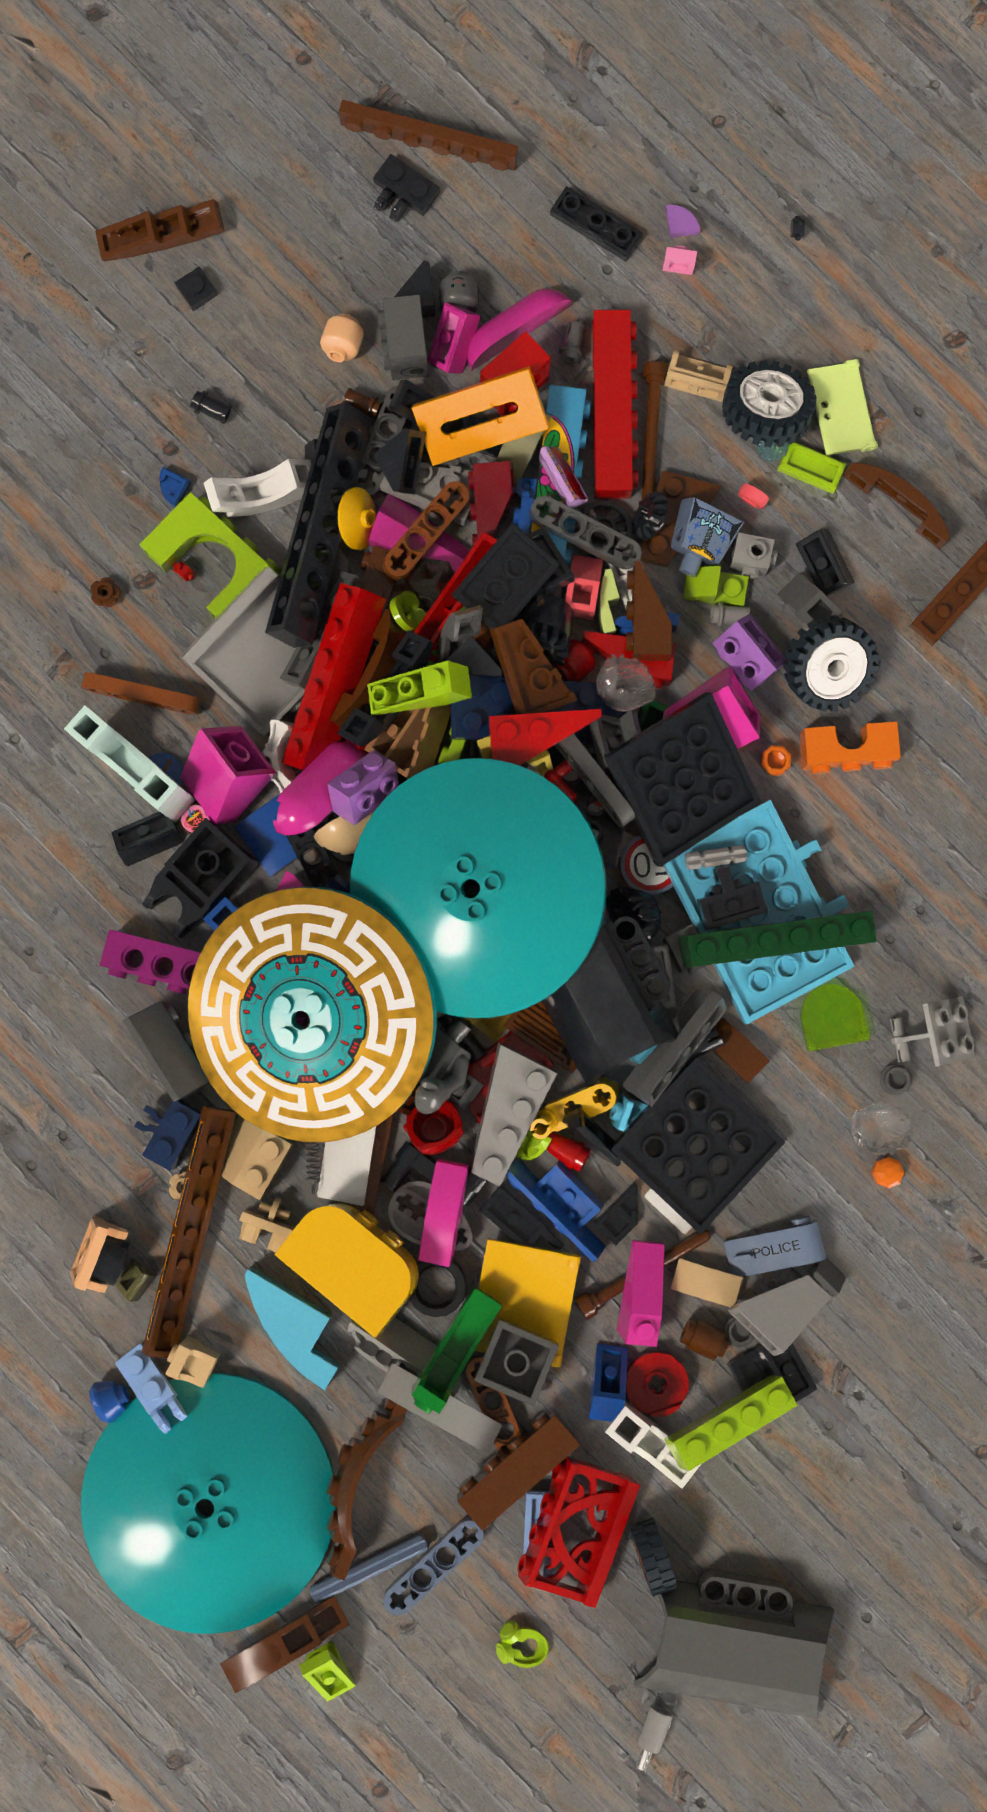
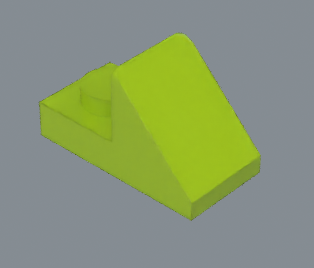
M721 566L700 567L696 577L686 575L682 599L715 605L718 602H722L726 606L744 607L749 577L720 572Z
M329 1642L307 1654L305 1657L306 1661L299 1664L302 1676L327 1702L356 1686L333 1642Z

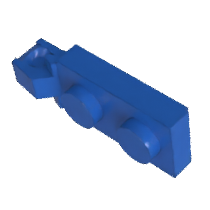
M522 477L518 479L515 489V495L521 501V507L515 506L513 523L518 525L528 535L531 533L532 526L529 510L535 500L537 479Z

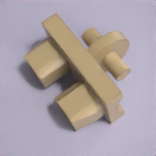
M276 1197L273 1205L261 1201L258 1211L269 1214L268 1217L247 1209L245 1212L243 1211L239 1220L243 1222L239 1239L256 1244L261 1229L272 1233L267 1249L277 1252L296 1228L276 1220L277 1217L288 1221L291 1213L280 1208L282 1199Z

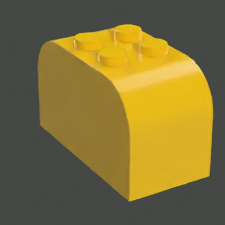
M334 1203L316 1208L304 1216L274 1255L376 1338L387 1328L416 1290L419 1279L417 1263L413 1256L401 1246L404 1241L391 1230L386 1233L377 1226L379 1220L368 1211L360 1212L353 1206L344 1203Z

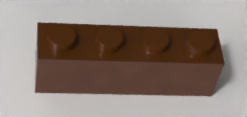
M554 1409L549 1414L544 1411L538 1415L531 1423L533 1427L524 1436L522 1433H519L513 1437L507 1444L509 1449L500 1457L497 1454L493 1455L482 1466L484 1471L476 1478L473 1475L469 1476L458 1487L460 1492L457 1494V1502L482 1531L580 1446L579 1438Z

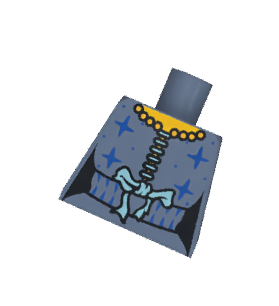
M695 497L682 499L671 542L673 550L685 555L679 571L688 576L696 577L701 563L707 566L718 565L744 522Z

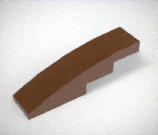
M211 199L187 209L179 205L155 215L150 211H146L95 232L101 259L105 262L170 249L219 234L225 230L219 204L216 200Z

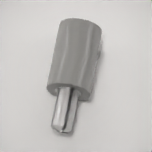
M656 1705L650 1706L637 1742L642 1750L636 1768L641 1771L647 1770L653 1753H660L667 1731L671 1726L673 1714Z

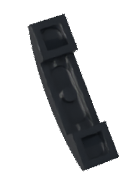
M408 630L391 654L396 664L386 678L426 667L433 643ZM369 702L363 711L354 708L337 734L362 748L377 738L401 712L371 715Z

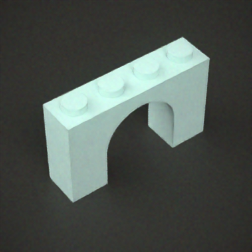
M86 705L64 728L86 749L99 757L135 788L134 790L155 809L175 823L196 800Z

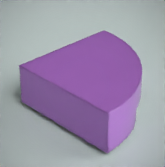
M666 205L665 211L669 238L698 235L700 233L699 223L689 210L678 205Z

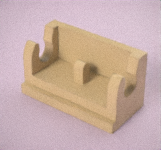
M674 350L664 386L722 402L733 366L728 364L726 368L679 355L680 351Z

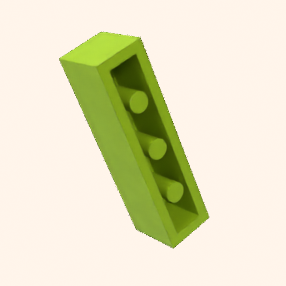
M770 1375L666 1437L664 1440L679 1468L691 1471L798 1405L783 1377Z

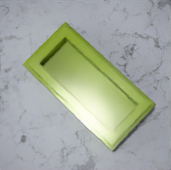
M794 442L790 445L788 444L777 471L833 494L846 463Z

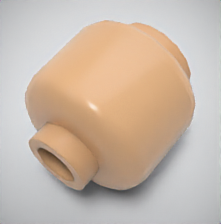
M339 314L328 319L320 345L331 360L335 362L349 361L357 356L364 332L356 318L349 314Z

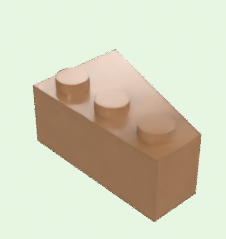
M451 704L401 711L396 719L377 738L367 744L364 750L369 753L375 750L395 762L397 772L407 779L427 768L433 767L451 714Z

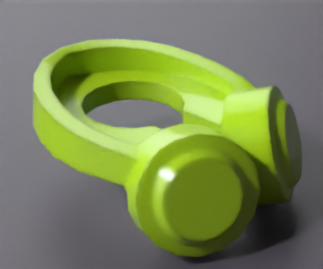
M404 591L390 601V611L396 623L405 631L416 630L426 615L423 609L418 608L419 600L416 594L411 591Z
M512 1620L502 1626L499 1634L501 1641L496 1644V1654L503 1664L511 1662L518 1667L531 1668L541 1664L546 1659L549 1647L542 1633L535 1628L520 1627ZM527 1639H534L537 1643L535 1652L530 1656H524L521 1654L520 1649L512 1648V1644L516 1641L524 1642Z

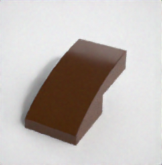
M722 1017L714 1026L720 1035L709 1040V1043L721 1037L725 1045L713 1050V1052L746 1083H749L770 1060Z

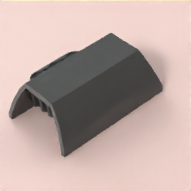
M718 1569L703 1571L698 1577L697 1584L676 1580V1589L658 1595L665 1620L657 1662L644 1677H635V1687L818 1719L819 1692L826 1646L835 1610L833 1608L793 1601L787 1587L781 1581ZM718 1581L721 1583L718 1592L710 1594L705 1591L706 1585L709 1582ZM740 1588H752L750 1597L746 1599L738 1598L737 1593ZM775 1592H781L784 1594L783 1600L777 1605L770 1604V1596Z

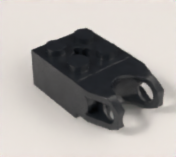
M205 818L164 864L165 867L155 877L151 890L142 904L147 909L150 908L152 910L167 899L177 897L182 905V915L173 933L177 937L183 938L193 928L205 923L203 919L224 897L229 898L257 867L259 862L218 824L214 825L211 820ZM210 859L216 860V866L214 867V869H210Z

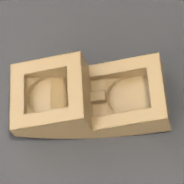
M679 1258L670 1289L731 1307L737 1304L744 1277Z

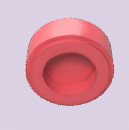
M743 483L738 491L739 498L760 510L764 509L769 501V497L765 493L747 483Z

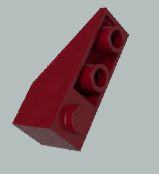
M513 462L474 463L473 471H468L469 489L474 490L475 502L470 503L471 520L476 521L477 534L472 535L473 546L483 532L495 539L515 495Z

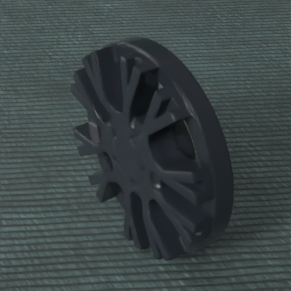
M600 500L588 504L580 511L585 515L589 510L593 509L597 516L596 521L617 532H624L627 537L631 538L632 523L628 513L620 505L611 501ZM600 507H605V516H600ZM611 509L620 513L615 520L608 516ZM577 520L575 522V533H577L580 529V525ZM625 521L626 525L616 528L615 524ZM595 532L591 535V542L593 539L597 541L595 547L599 548L601 543L607 545V538L603 533ZM611 546L607 552L612 554L614 547ZM583 550L584 552L588 553L590 556H594L595 558H598L597 556H595V555H593V554H591V553H589V552Z

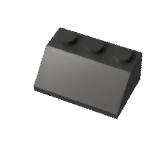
M159 1001L127 1017L123 1022L173 1102L184 1101L209 1085L210 1082L195 1054L190 1031L184 1032L178 1023L182 1019L179 1012L172 1003L167 1005L166 1002Z

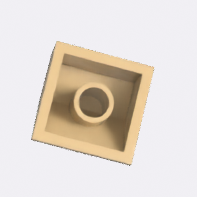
M239 1115L233 1124L221 1176L232 1185L261 1200L265 1197L295 1143L289 1139L262 1130Z

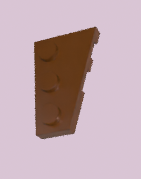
M662 470L657 492L664 494L667 498V517L662 528L652 538L643 540L640 561L667 568L677 554V551L671 548V542L682 499L695 497L710 504L721 486Z
M517 619L489 629L516 714L544 713L578 701L575 694L569 691L562 681V676L557 668H553L543 653L544 649L523 619Z

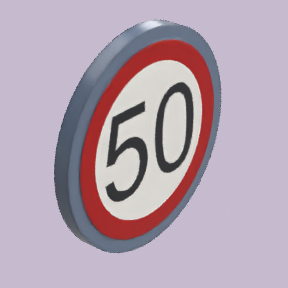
M639 835L631 840L621 856V872L627 884L632 889H639L650 895H658L670 890L673 884L664 866L655 865L642 836Z

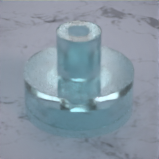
M760 441L759 446L757 445V451L762 459L773 462L787 454L788 443L785 441L784 446L777 447L776 443L773 442L772 447H765L764 441Z

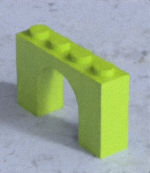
M191 492L139 544L143 552L165 573L189 549L197 544L215 542L230 549L236 559L234 576L230 583L206 607L214 619L264 567L269 566L278 575L277 578L280 579L278 573L281 569L270 558L264 561L257 554L259 551L258 547L250 539L245 537L242 540L234 533L237 528L225 516L219 519L212 512L210 502L201 495L197 498Z

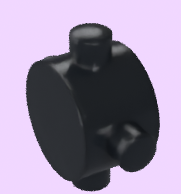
M795 216L791 220L790 237L799 241L804 237L805 219Z

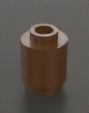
M690 1318L686 1322L679 1342L685 1344L686 1349L712 1361L717 1356L722 1358L729 1344V1340L725 1339V1331L700 1319L695 1321Z

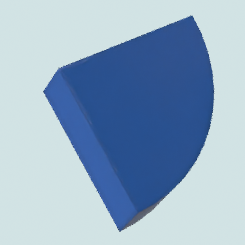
M162 467L159 477L161 491L167 502L175 508L183 500L191 485V481Z

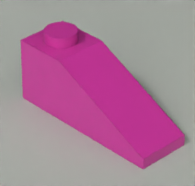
M632 1239L616 1329L626 1344L657 1347L663 1303V1242Z

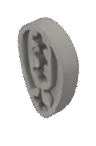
M424 1180L410 1181L399 1187L393 1194L388 1209L389 1219L395 1231L418 1245L421 1244L425 1217L413 1218V1210L409 1207H406L404 1211L398 1208L400 1202L397 1200V1197L399 1195L405 1197L406 1194H410L412 1196L410 1202L414 1205H418L420 1202L424 1203V1211L426 1212L432 1183ZM463 1212L458 1230L460 1227L465 1229L464 1236L467 1240L465 1242L459 1241L456 1244L455 1251L466 1249L471 1244L473 1238L472 1230Z

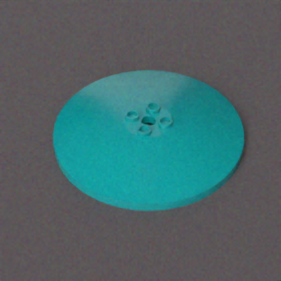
M482 758L459 759L441 763L415 774L393 790L376 808L360 836L354 853L350 878V894L379 908L407 934L422 957L429 973L438 1012L457 1017L491 1018L521 1011L541 1002L555 993L577 972L589 955L602 924L606 903V872L597 838L589 822L572 799L557 785L542 775L513 763ZM469 879L476 880L480 886L479 894L474 898L467 897L463 890L465 882Z
M212 1372L207 1384L203 1388L184 1380L171 1378L168 1381L178 1396L176 1398L188 1417L180 1421L174 1416L168 1404L160 1410L171 1426V1430L165 1434L159 1429L151 1415L146 1412L136 1397L126 1405L127 1409L113 1423L108 1424L96 1442L86 1467L81 1491V1518L85 1541L98 1572L110 1589L126 1605L146 1619L177 1631L196 1634H216L243 1629L267 1619L288 1605L301 1593L319 1568L331 1539L329 1535L330 1530L327 1529L328 1519L332 1510H336V1506L331 1505L328 1499L329 1494H326L329 1480L334 1475L332 1463L324 1442L309 1418L297 1405L274 1388L255 1379L225 1372ZM202 1499L210 1500L214 1505V1513L209 1516L200 1514L197 1509L198 1501Z

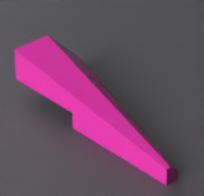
M388 494L378 511L369 537L370 546L373 547L374 545L391 550L421 513L403 500ZM428 519V522H429L432 526L438 527L436 524H434L433 522H431V521ZM444 531L419 562L433 566V570L453 576L470 552V549ZM414 534L408 538L409 545L412 548L419 550L425 547V541L422 536ZM404 551L403 557L407 558L409 555Z

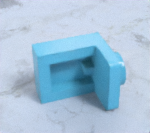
M620 1095L619 1100L615 1102L610 1110V1124L617 1130H626L648 1104Z

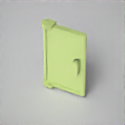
M858 359L845 361L844 364L807 370L810 386L813 385L815 389L814 395H816L817 399L815 409L826 455L858 450L866 452L878 448L859 372L860 364Z

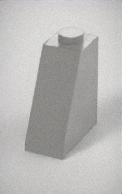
M806 1275L731 1306L728 1312L773 1356H776L788 1349L831 1299V1296L816 1279Z

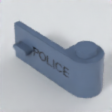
M802 1216L792 1219V1225L785 1229L724 1241L731 1273L744 1277L825 1260L826 1254L818 1221H811L810 1216Z

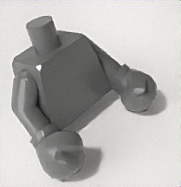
M457 1017L446 1030L437 1025L432 1056L414 1099L417 1110L423 1114H431L437 1111L450 1097L452 1092L465 1084L469 1066L468 1061L471 1058V1054L459 1043L471 1029Z

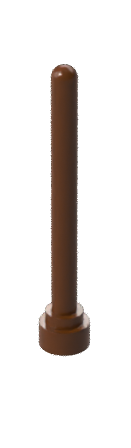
M651 361L644 364L643 377L646 379L649 389L641 501H644L647 493H653L655 487L661 385H664L668 372V364L659 361Z
M705 1229L701 1235L697 1232L665 1251L664 1267L709 1241L711 1238L710 1231ZM626 1275L595 1294L593 1292L589 1294L584 1292L574 1298L587 1321L598 1315L597 1311L602 1308L600 1305L623 1292Z

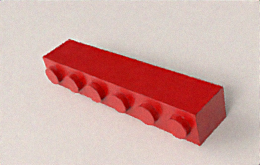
M594 310L593 313L594 499H630L632 490L638 488V470H632V459H637L638 441L632 440V429H637V410H632V399H637V380H631V369H636L637 351H631V340H636V321H631V310Z
M343 583L339 584L281 763L304 770L330 744L336 741L340 742L341 736L337 734L340 727L330 721V718L343 693L353 695L361 679L374 639L372 635L380 621L386 598L359 587Z

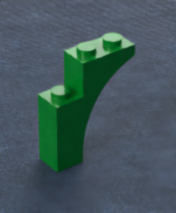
M476 1286L473 1287L433 1349V1355L412 1386L411 1396L414 1397V1404L428 1414L432 1410L440 1414L467 1362L502 1307L499 1301Z

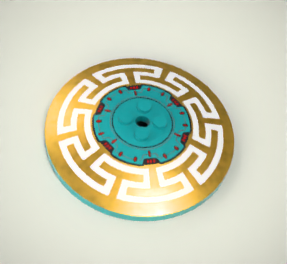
M287 888L263 895L238 908L220 924L206 942L193 971L188 998V1022L191 1040L201 1068L210 1084L219 1096L245 1120L262 1130L290 1140L319 1143L338 1141L359 1135L379 1125L394 1114L418 1087L430 1062L435 1044L437 1010L434 990L427 968L415 945L394 920L379 908L352 894L330 888ZM298 1011H304L308 1014L310 1024L307 1028L297 1024L296 1013Z

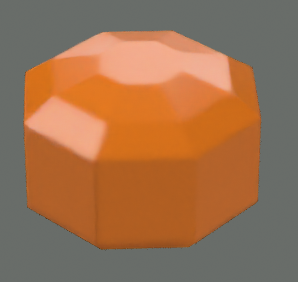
M771 745L761 754L760 767L767 775L780 776L791 766V754L784 746Z
M885 1156L875 1160L871 1174L875 1183L891 1188L901 1183L904 1170L900 1161Z

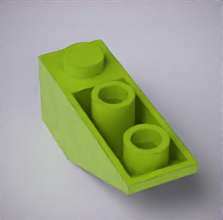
M448 660L367 684L371 715L444 706L472 698L468 667Z

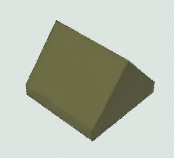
M133 1259L117 1280L115 1286L126 1300L130 1302L138 1301L156 1275Z

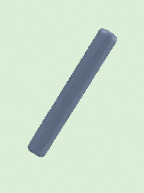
M419 1533L350 1566L345 1580L331 1575L311 1585L309 1590L315 1603H320L426 1552L429 1549L426 1537L423 1533Z

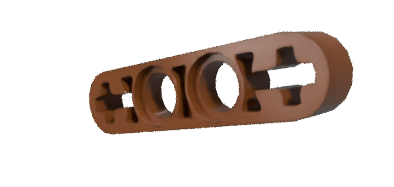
M453 481L446 484L388 552L383 561V571L387 577L392 580L404 579L466 506L470 495L468 488L463 483ZM459 492L460 501L455 500L447 509L444 505L447 503L450 493ZM431 512L440 513L443 516L444 524L439 527L432 526L428 522V514ZM414 534L422 536L425 541V547L419 550L412 548L409 545L408 538ZM405 551L409 556L402 564L404 570L398 568L396 571L391 568L392 560L397 561Z
M90 672L84 673L81 685L83 690L189 715H198L202 701L200 698L192 695Z
M477 1355L467 1363L466 1374L481 1412L498 1423L508 1421L514 1427V1432L509 1438L504 1439L497 1435L494 1441L499 1456H501L509 1449L507 1447L505 1450H502L501 1446H506L513 1437L522 1432L506 1394L487 1386L478 1391L477 1386H483V1384L474 1381L476 1375L473 1376L471 1372L475 1370L476 1363L480 1362L481 1364L484 1356ZM491 1391L497 1392L502 1398L501 1404L495 1409H490L483 1403L485 1394Z

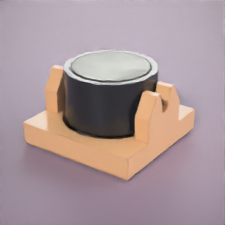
M95 1215L91 1217L70 1271L74 1288L84 1291L87 1288L105 1293L108 1285L114 1286L122 1271L129 1250L130 1242L126 1239L128 1235L126 1229L105 1222L104 1218Z

